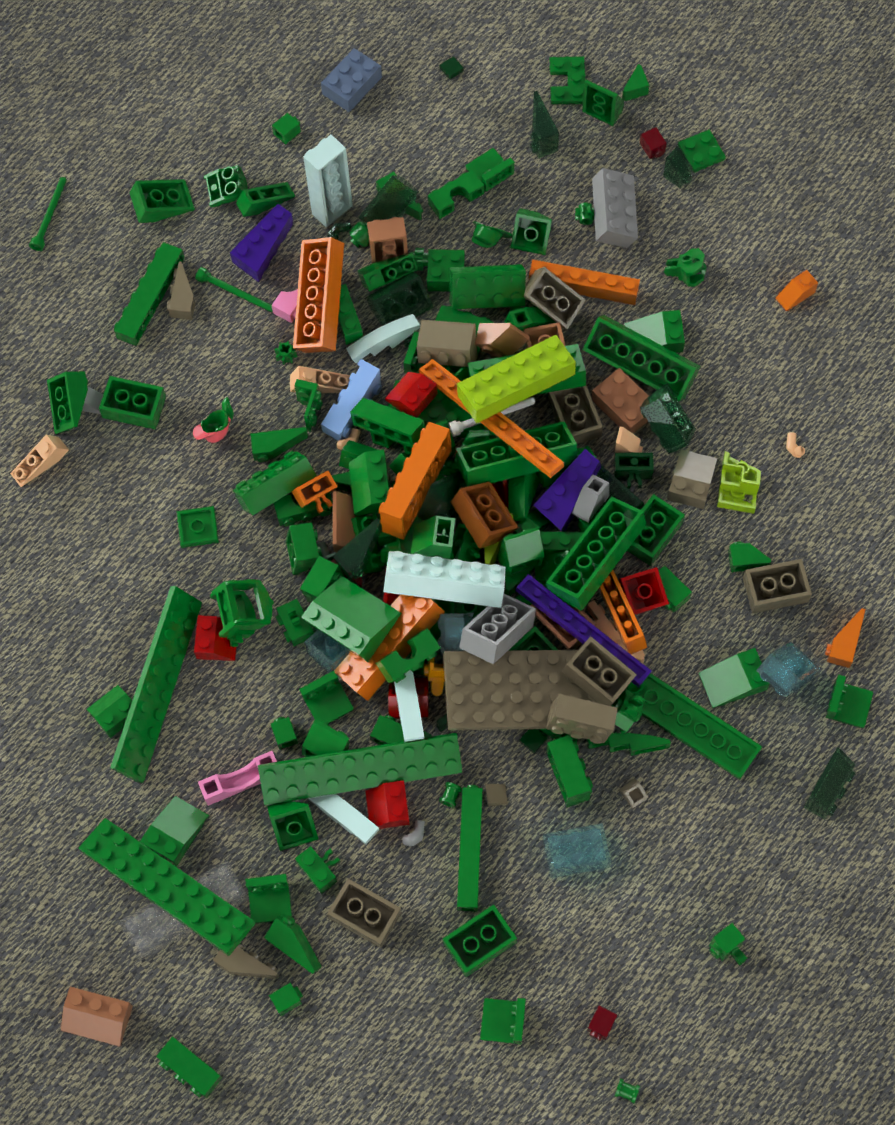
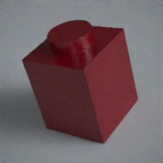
M657 127L642 133L640 136V145L649 159L659 158L666 152L667 143Z
M599 1005L587 1028V1031L590 1032L589 1036L598 1041H601V1039L606 1040L617 1018V1014Z

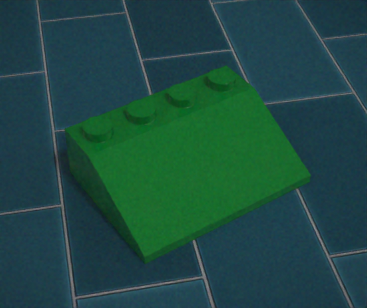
M341 576L311 602L301 618L315 629L369 662L402 613Z

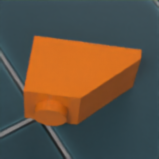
M805 270L793 278L775 299L786 311H789L816 292L818 282L808 270Z

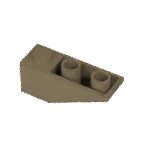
M179 262L178 268L174 269L175 282L170 287L171 300L167 301V311H169L172 318L192 320L196 303L183 264Z
M241 944L236 947L230 956L219 950L213 959L217 966L231 975L279 978L276 972L278 969L268 962L266 965L259 961L260 957L252 951L249 954L243 951L244 947Z

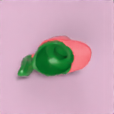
M228 397L222 401L221 410L210 413L205 420L201 421V424L194 427L193 436L195 439L205 438L210 443H216L226 436L229 422L234 416Z

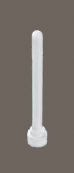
M532 397L501 411V413L505 415L535 404V399ZM473 418L463 422H456L455 420L448 423L453 437L460 435L463 429L477 425Z

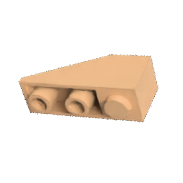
M298 366L290 375V392L296 393L294 385L296 379L318 384L321 393H340L342 389H347L350 375Z
M46 434L10 474L22 487L59 462L69 449L59 437Z

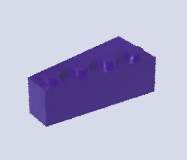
M277 204L230 252L232 263L257 282H260L263 273L267 270L270 261L277 253L280 244L284 241L293 225L292 213Z
M584 449L533 505L561 532H566L571 519L574 517L572 511L582 487L592 475L596 476L602 466L600 461Z

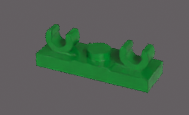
M372 516L354 517L351 519L364 574L379 573L384 566L383 563H380V553L378 552L375 535L373 534L375 526H371L370 520L373 519Z

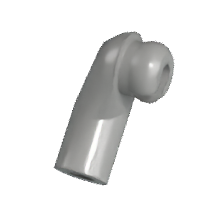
M415 821L414 831L404 835L402 838L405 846L412 847L422 841L425 821Z

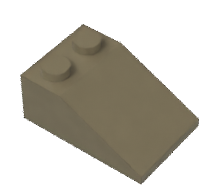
M681 449L667 500L704 509L717 458Z

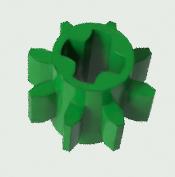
M581 203L579 208H575V220H579L582 225L592 224L593 220H595L592 204Z
M415 248V252L410 253L414 256L418 271H423L424 266H428V253H424V248Z
M289 341L286 343L279 342V347L274 349L275 354H277L276 360H281L283 365L288 362L293 363V357H298L297 352H295L296 349H293V345L291 346Z

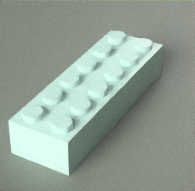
M332 135L322 139L315 148L308 150L305 156H303L312 215L326 228L353 206L346 148Z
M389 551L383 592L501 608L506 567L497 564L489 565L481 564L480 562L461 561L459 559H444L438 556L430 557L421 554Z

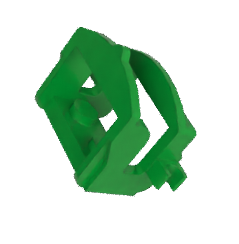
M260 580L224 581L211 591L210 598L217 599L223 630L219 632V637H227L231 647H238V643H243V638H249L254 634L255 630L271 623L274 601L270 599L265 586ZM253 588L260 619H256L254 607L250 599L241 590Z

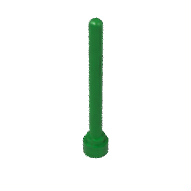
M65 177L59 179L37 236H34L29 243V247L32 250L43 251L45 246L44 236L67 180Z
M204 267L198 269L195 280L201 283H212L269 312H273L271 304L212 276L209 270Z

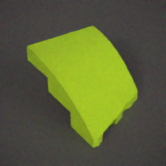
M725 451L717 507L754 514L757 492L760 487L761 471L753 466H749L743 460L739 462L732 458L729 452ZM745 495H753L752 500H750L751 503L743 500Z

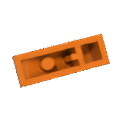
M862 608L834 637L832 643L827 644L825 655L828 656L827 662L850 668L866 609Z

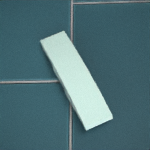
M414 314L399 318L363 336L347 347L346 350L351 359L358 363L360 359H363L369 353L375 356L388 345L393 349L413 334L414 331H417L420 328V324Z
M411 670L405 673L406 677L400 682L396 683L394 681L405 742L424 739L416 686Z
M337 794L308 798L333 821L339 823L350 834H354L365 845L379 831V828Z

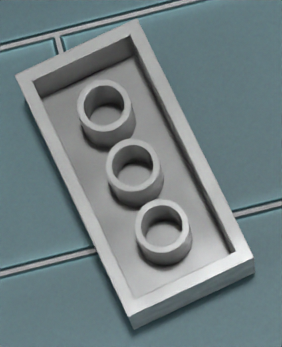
M602 168L592 178L596 241L628 248L638 239L634 176Z
M503 594L501 608L487 606L462 629L459 648L486 662L494 664L533 627L536 608Z

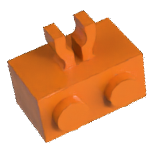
M326 471L295 488L292 493L301 508L315 501L317 510L321 513L324 511L321 507L322 502L326 503L328 508L333 506L325 495L338 486L330 472Z

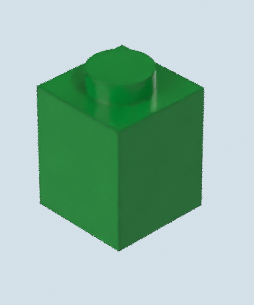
M288 112L272 125L273 134L285 145L301 132L300 121L295 116L292 117Z
M279 717L273 723H270L279 750L298 744L289 717Z
M289 983L270 994L269 997L279 1015L282 1016L301 1005L300 998L303 995L298 986L293 988L292 984Z

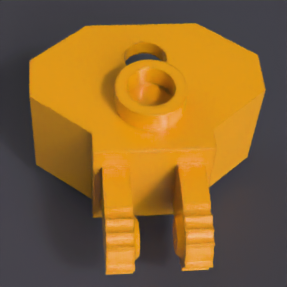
M434 658L427 661V664H424V676H427V680L431 681L430 691L433 693L432 695L437 697L443 692L442 689L445 682L444 663L436 664L434 663Z

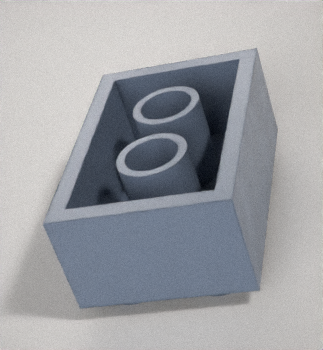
M353 48L321 82L322 94L350 112L382 78L381 65Z

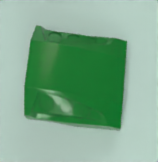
M238 165L233 167L227 166L204 175L210 198L209 206L211 208L238 200L242 191L248 189L246 177Z

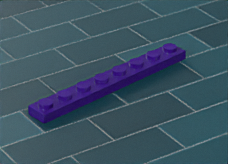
M529 574L516 587L515 591L582 644L591 636L637 674L631 682L638 688L651 674L652 671Z

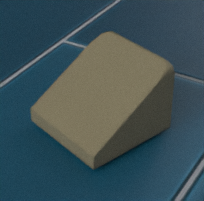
M636 779L631 780L619 789V792L632 809L648 798L642 785Z
M485 784L488 807L508 804L505 784Z

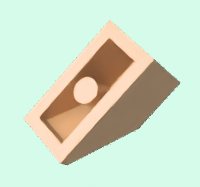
M620 427L615 453H642L641 439L624 427Z

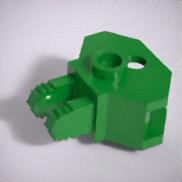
M692 248L686 253L680 254L679 258L667 259V267H665L664 273L669 277H678L688 287H695L704 281L707 270V266L704 263L705 254L699 248Z
M627 689L621 693L612 706L618 708L615 725L620 727V732L623 734L630 729L634 722L640 719L642 715L641 709L645 702L643 697L635 695Z

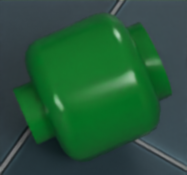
M366 220L364 222L358 221L349 232L352 237L350 241L356 247L360 245L367 247L369 245L368 221Z

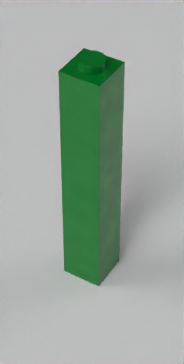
M477 785L462 787L457 911L478 912L483 788H479Z

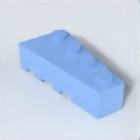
M362 359L357 364L360 367L357 373L352 372L350 375L347 389L341 390L337 399L338 404L333 403L321 423L322 432L338 441L347 438L351 433L353 422L350 411L362 398L371 400L382 389L380 369Z

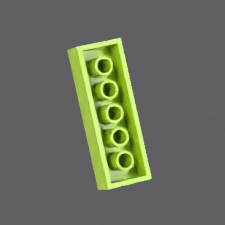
M554 335L457 383L458 397L477 424L575 375L576 361L558 336Z

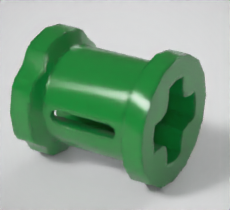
M446 782V789L443 796L439 798V802L448 807L455 808V801L462 788L454 783Z
M620 1078L614 1097L626 1098L634 1104L640 1085L634 1086L625 1083Z

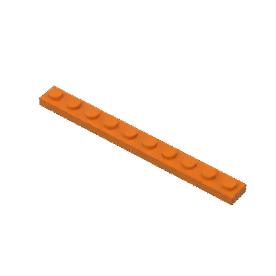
M434 359L419 369V373L434 381L441 392L468 412L458 397L457 383L461 382L458 378ZM501 412L480 422L548 477L551 478L564 467V462Z

